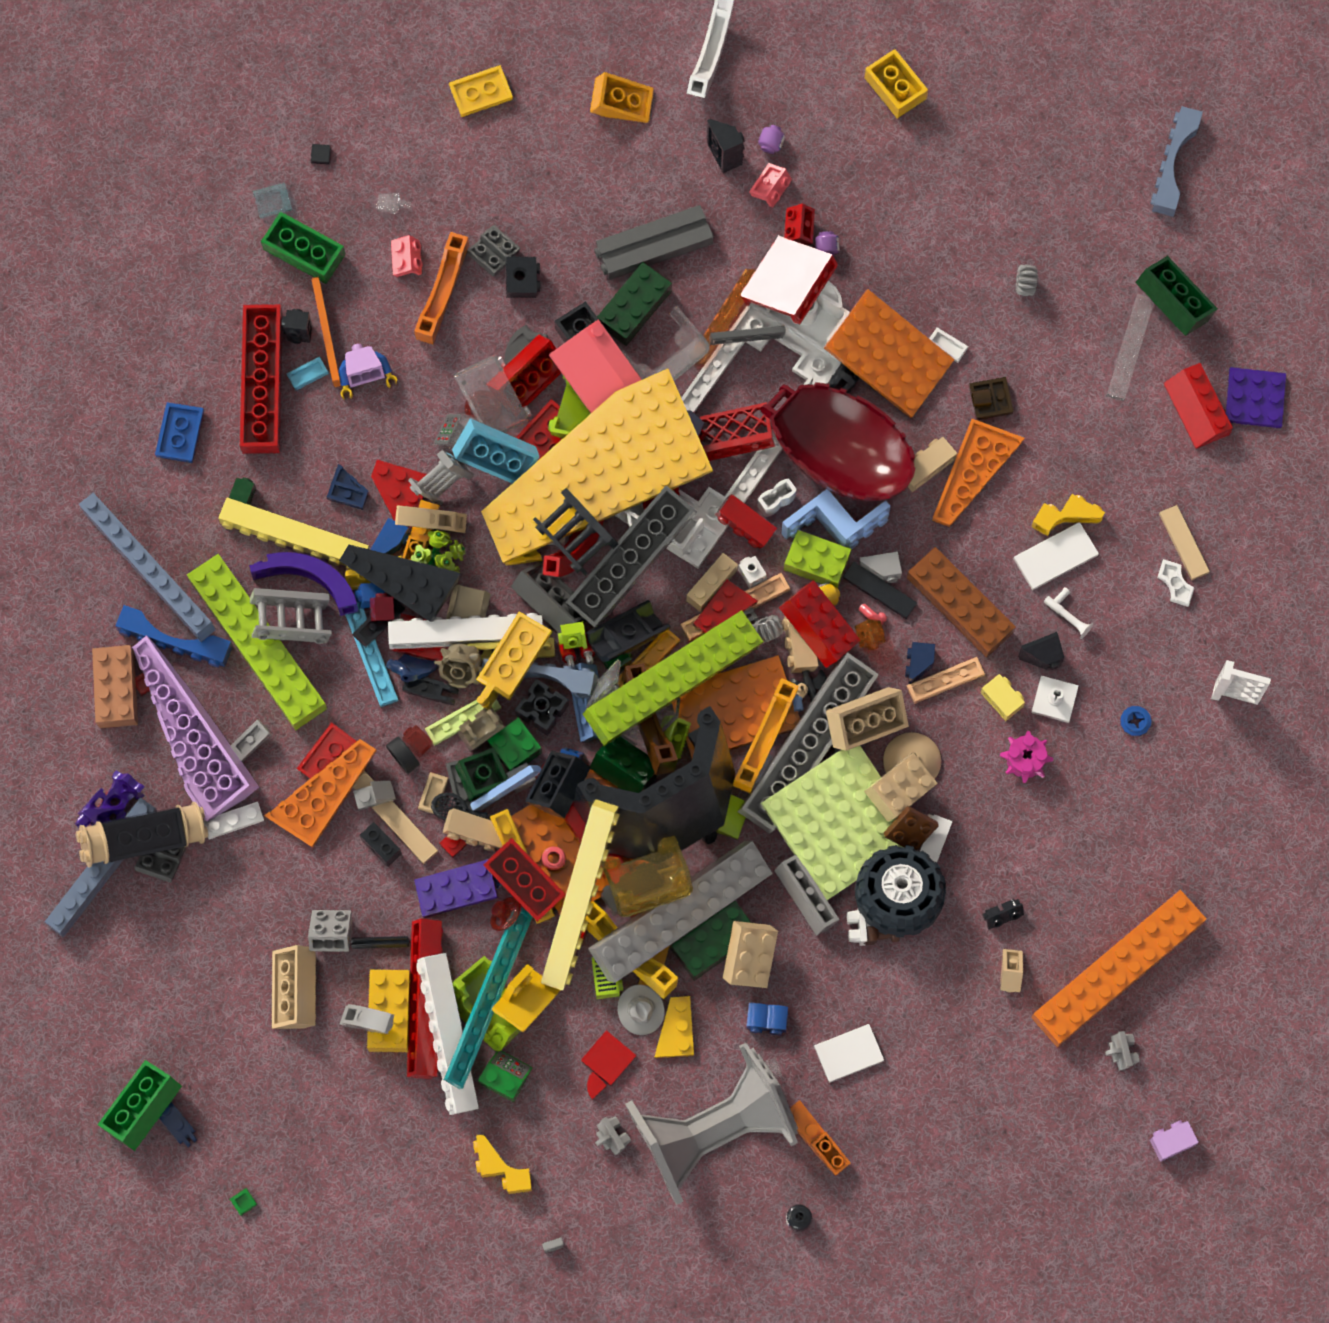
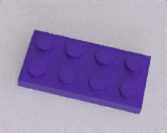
M487 860L415 879L422 917L426 918L498 898L494 876L483 865Z

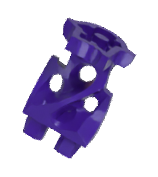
M116 770L112 775L113 782L111 788L106 794H104L102 788L94 794L78 812L79 817L75 825L78 828L80 825L87 827L90 824L93 826L98 821H109L111 814H115L116 819L124 818L126 815L124 809L127 803L132 798L139 800L140 797L143 798L145 796L141 792L144 786L138 783L129 773L122 774ZM98 798H102V801L97 807L95 805V802L98 800ZM112 798L119 799V804L112 806L110 801Z

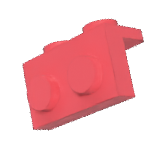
M410 235L392 240L393 275L396 277L410 273L421 275L420 241Z

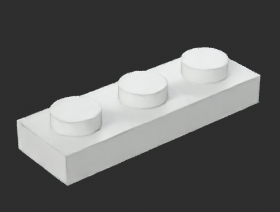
M255 802L222 813L209 822L204 819L203 822L208 830V839H212L263 822L264 818L259 803Z

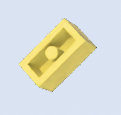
M999 674L982 688L981 694L1001 717L1007 721L1023 708L1025 702L1023 701L1024 697L1019 691L1015 692L1013 690L1011 682Z

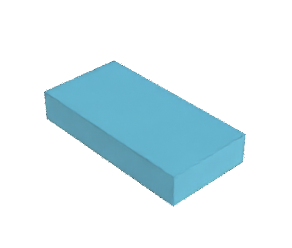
M319 356L287 373V377L295 391L329 374Z

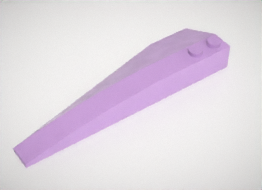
M146 635L132 647L140 670L144 673L146 686L150 689L152 702L157 708V715L165 737L170 743L172 756L176 759L179 767L178 772L183 778L184 788L191 800L196 802L199 807H203L204 819L209 822L245 800L259 786L204 707L153 641Z

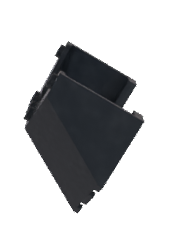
M711 706L699 712L697 723L700 727L688 734V738L695 747L692 762L642 792L635 793L600 785L593 778H588L577 784L573 805L585 824H587L591 807L595 800L618 806L617 814H620L617 825H613L611 830L614 832L611 844H607L606 848L609 850V854H617L625 858L638 861L643 860L660 865L724 826L736 773L721 721Z

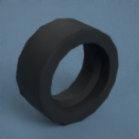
M397 736L386 745L388 751L406 773L409 774L420 765L415 755L400 737Z

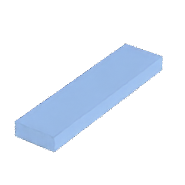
M529 765L472 802L470 805L473 811L487 808L538 775L541 771L540 766Z

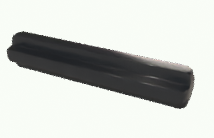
M353 937L351 939V947L353 949L409 947V937Z

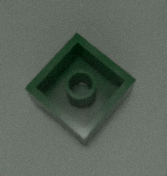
M494 748L461 759L455 766L470 802L477 800L508 780Z

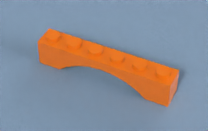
M453 232L449 234L432 292L414 330L416 340L434 344L469 248L467 236Z

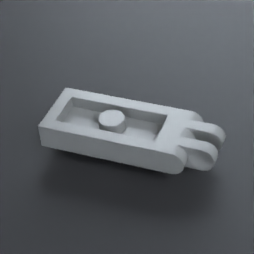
M257 719L231 745V748L243 763L272 733Z

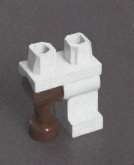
M858 909L857 911L847 912V924H858V930L848 931L849 942L859 943V946L873 945L878 940L891 938L892 942L900 941V937H895V935L888 933L887 935L882 934L874 926L871 927Z

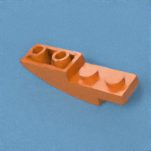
M800 1100L790 1107L798 1127L797 1132L836 1176L851 1162Z

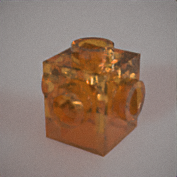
M868 619L854 626L856 635L861 640L858 642L860 648L875 650L879 648V645L886 642L880 620Z

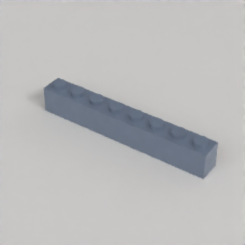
M140 797L126 817L157 811V809ZM123 860L108 862V864L98 862L92 864V867L87 866L45 920L46 925L64 938Z

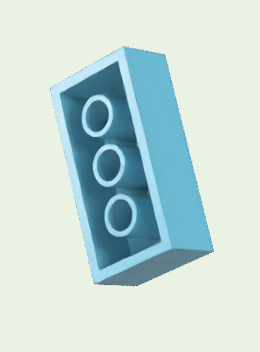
M471 418L452 449L456 460L512 484L532 467L540 457L536 446Z

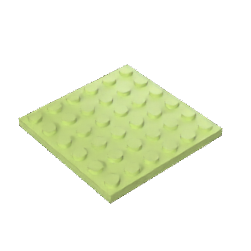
M861 746L847 751H838L760 803L794 855L806 867L826 900L857 881L862 865L873 853L878 850L888 849V846L897 845L902 847L884 836V832L896 818L888 822L864 792L881 776Z

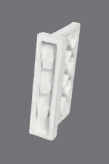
M1227 660L1216 679L1211 699L1219 701L1223 695L1258 705L1271 679L1233 669L1234 662Z

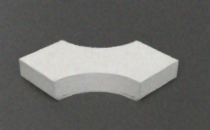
M1163 559L1157 578L1164 581L1169 587L1171 602L1188 607L1194 587L1187 584L1183 579L1180 564Z

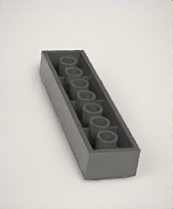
M666 485L619 539V545L607 553L566 603L592 626L597 627L601 625L694 517L697 511Z

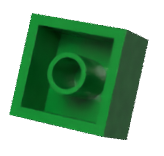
M519 718L487 740L490 749H495L500 762L508 772L526 762L528 764L542 754L541 746Z

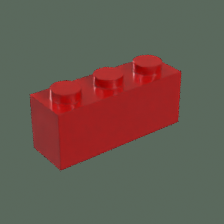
M733 494L725 499L715 513L720 523L726 526L729 525L733 528V532L736 535L746 538L749 545L754 548L758 547L760 549L764 547L777 529Z

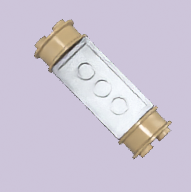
M192 802L190 806L181 807L176 805V807L104 822L98 821L93 826L85 827L80 825L79 831H76V839L81 845V850L79 851L81 862H85L88 867H92V864L98 862L108 864V862L188 847L189 843L198 841L200 844H203L205 838L208 837V830L203 822V818H205L204 809L199 807L196 802Z

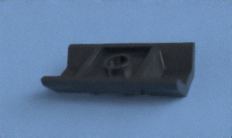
M646 600L593 628L586 635L591 649L601 661H610L655 639V636L670 629L671 626L669 623L663 624L653 612L651 602Z

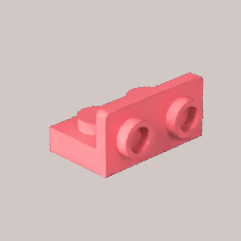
M768 163L749 192L751 196L765 200L769 207L773 208L785 189L790 185L792 178L785 168Z

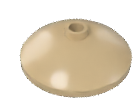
M904 733L895 737L888 744L883 757L886 773L904 758L914 753L934 779L937 777L941 767V755L938 747L930 738L919 733Z

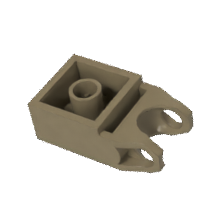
M484 708L475 715L476 719L471 722L469 719L459 726L460 731L457 734L470 752L504 728L503 722L493 708L488 711Z

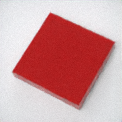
M606 1030L581 1059V1062L612 1086L636 1058V1054Z

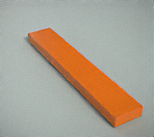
M319 277L312 278V284L333 386L338 387L341 386L321 284Z

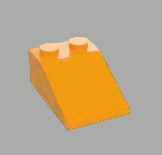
M604 72L595 78L590 112L608 118L648 123L654 88Z

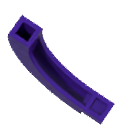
M280 552L266 554L268 559L266 562L259 561L249 565L253 580L282 574L303 576L317 582L331 594L336 602L340 616L359 612L355 596L347 581L332 566L315 557L300 553Z

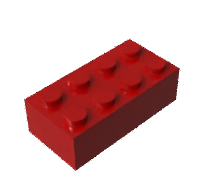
M814 580L802 587L779 607L825 668L838 661L861 641Z
M510 838L483 864L537 922L566 895L513 838Z

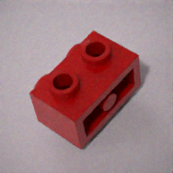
M803 203L786 208L784 238L806 246L813 244L815 209Z

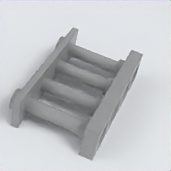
M444 450L437 454L440 459L438 461L439 464L419 482L412 478L408 480L412 485L410 489L417 496L420 494L428 498L432 503L436 502L440 505L444 502L439 496L459 478L464 477L470 480L475 476L465 463L456 460L455 456Z
M254 588L250 596V604L258 606L259 625L255 626L252 638L260 640L315 642L316 644L327 643L332 633L331 630H323L322 610H325L329 603V594ZM266 605L277 607L278 627L267 626ZM285 607H294L296 609L297 628L286 627ZM303 608L315 611L316 629H305Z

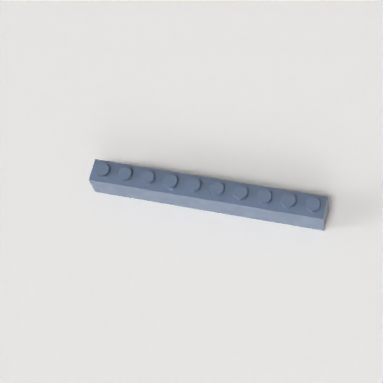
M94 493L79 503L81 510L200 642L216 630L210 619Z

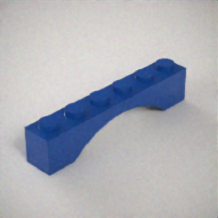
M125 605L115 625L122 636L130 637L131 635L137 637V640L140 641L147 635L160 649H165L166 647L173 649L172 652L182 656L187 654L190 655L191 659L199 662L201 660L208 661L209 665L219 668V665L225 667L233 648L231 641L214 635L207 637L202 642L199 639L184 640L168 636L156 629L146 619L142 611Z

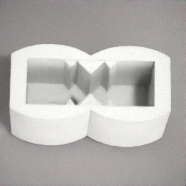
M784 479L777 483L774 489L767 490L760 495L757 507L765 517L772 516L780 507L790 504L795 499L797 489L789 479Z

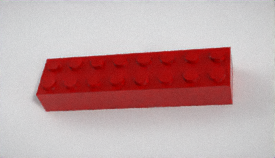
M280 304L243 305L240 449L242 454L280 453L283 317Z

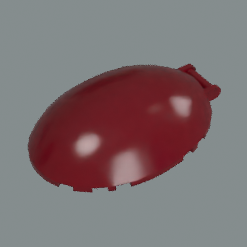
M815 382L812 385H800L794 391L789 386L783 384L770 402L760 408L762 414L771 420L775 436L788 458L807 477L835 494L854 500L881 501L902 493L914 477L916 469L914 467L915 455L912 446H909L905 440L906 435L904 432L900 433L895 427L896 423L878 407L858 395L856 398L846 393V389L841 388L837 390L829 387V384ZM784 397L787 398L786 402L777 411L773 409Z

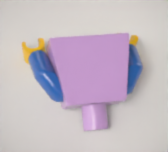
M354 344L352 351L345 354L346 360L342 361L338 370L340 385L343 386L341 397L344 400L345 392H350L351 399L353 397V393L348 388V385L354 387L385 378V374L387 377V387L390 388V383L388 382L390 379H393L397 385V378L391 374L392 369L387 358L381 353L373 351L370 346L363 348L361 344Z

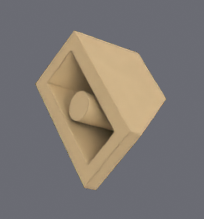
M1003 949L1001 990L1020 992L1023 977V951Z

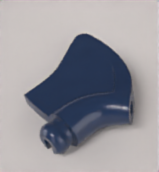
M404 654L398 660L389 659L386 667L400 675L403 682H411L428 676L439 665L435 664L434 660L418 659Z

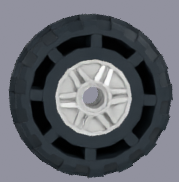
M894 845L888 846V849L878 850L864 862L857 876L855 898L860 914L863 915L865 921L871 927L874 926L879 930L878 932L885 935L888 933L895 935V937H904L905 935H917L935 922L944 905L946 882L941 873V868L936 861L934 862L929 858L930 855L924 851L914 850V847L911 846L898 847Z

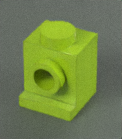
M583 622L560 625L561 633H558L559 645L563 644L564 649L587 648Z

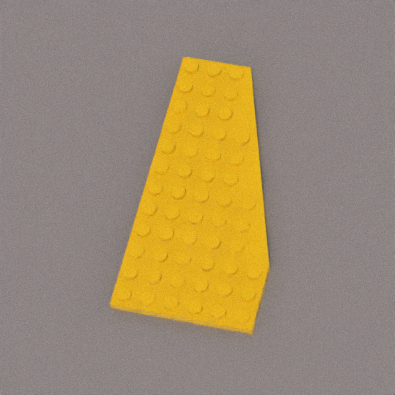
M665 369L616 391L481 511L504 564L553 542L546 533L542 535L535 528L537 524L533 519L536 517L543 523L561 506L565 499L561 492L565 488L600 522L656 497L666 485L671 489H675L713 472L669 369ZM574 507L567 509L547 529L555 535L575 516L577 510ZM586 520L580 521L564 537L586 528L588 522Z

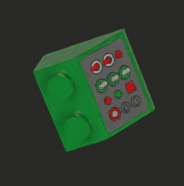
M497 1051L486 1065L478 1081L480 1085L515 1102L533 1067L503 1051Z

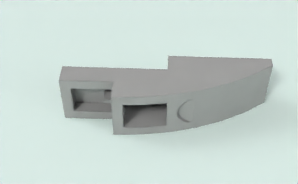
M348 1004L343 1012L340 1025L364 1029L369 1032L388 1034L393 1026L394 1015L367 1007Z

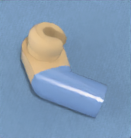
M804 683L798 684V692L793 701L794 712L804 710L802 700L808 691L807 685Z

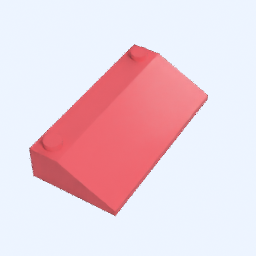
M599 319L549 354L590 413L595 411L616 391L642 380Z

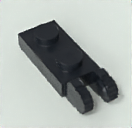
M427 677L405 682L402 689L405 693L449 705H454L455 700L442 696L443 690L451 694H458L459 689Z

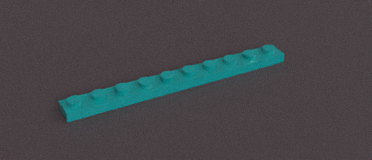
M515 906L444 1077V1081L458 1089L464 1088L494 1014L492 1008L500 999L533 918L528 911L520 906Z

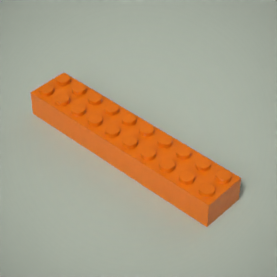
M1180 889L1033 1013L1031 1018L1058 1048L1202 926L1207 920L1206 917Z

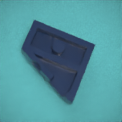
M338 464L327 494V500L363 510L369 491Z

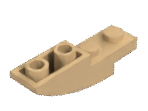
M397 506L395 525L465 533L467 514Z

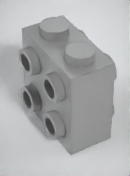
M312 910L308 934L309 951H349L353 926L351 910Z

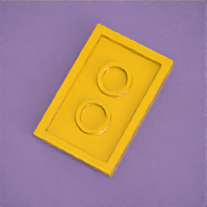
M501 65L449 82L450 90L461 117L513 100Z

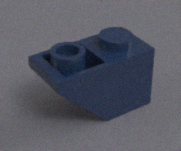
M912 642L911 648L907 649V659H910V666H906L905 677L909 678L908 684L914 683L933 668L935 644Z

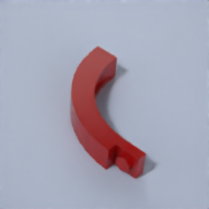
M586 528L573 533L564 547L566 548ZM597 532L595 534L592 533L571 555L578 560L597 542L599 534ZM561 550L551 555H544L543 575L561 577L575 570L570 566L572 562Z

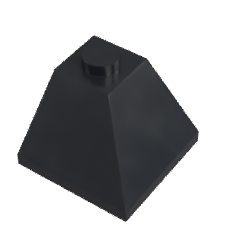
M1054 632L1021 646L1018 655L1019 659L1042 669L1051 668L1053 670L1060 667L1064 660V654L1058 633Z

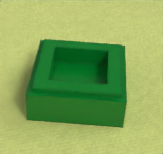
M247 1188L230 1198L240 1216L257 1206Z

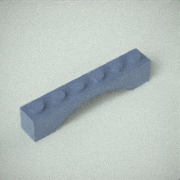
M1181 106L1180 112L1175 113L1173 123H1176L1175 129L1171 128L1168 138L1172 141L1170 145H1166L1164 155L1167 156V159L1161 163L1159 171L1163 172L1162 177L1157 178L1155 188H1158L1157 194L1153 193L1150 203L1154 205L1153 212L1174 217L1180 197V192L1174 178V160L1181 147L1188 140L1196 136L1202 111Z
M483 658L482 668H484L489 659ZM533 662L523 678L534 677L553 680L570 690L575 697L587 699L595 698L598 676L592 669L582 668V670H575L571 666L557 668L553 664L541 666L536 662Z

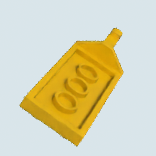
M520 611L476 679L486 686L477 698V702L486 710L492 708L499 695L508 700L511 699L552 633L550 629Z

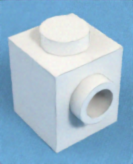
M756 556L752 558L746 557L740 561L738 570L749 589L766 580V573Z

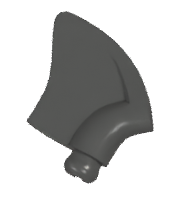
M527 325L521 327L513 334L507 344L504 363L507 365L538 334L548 338V335L533 332Z

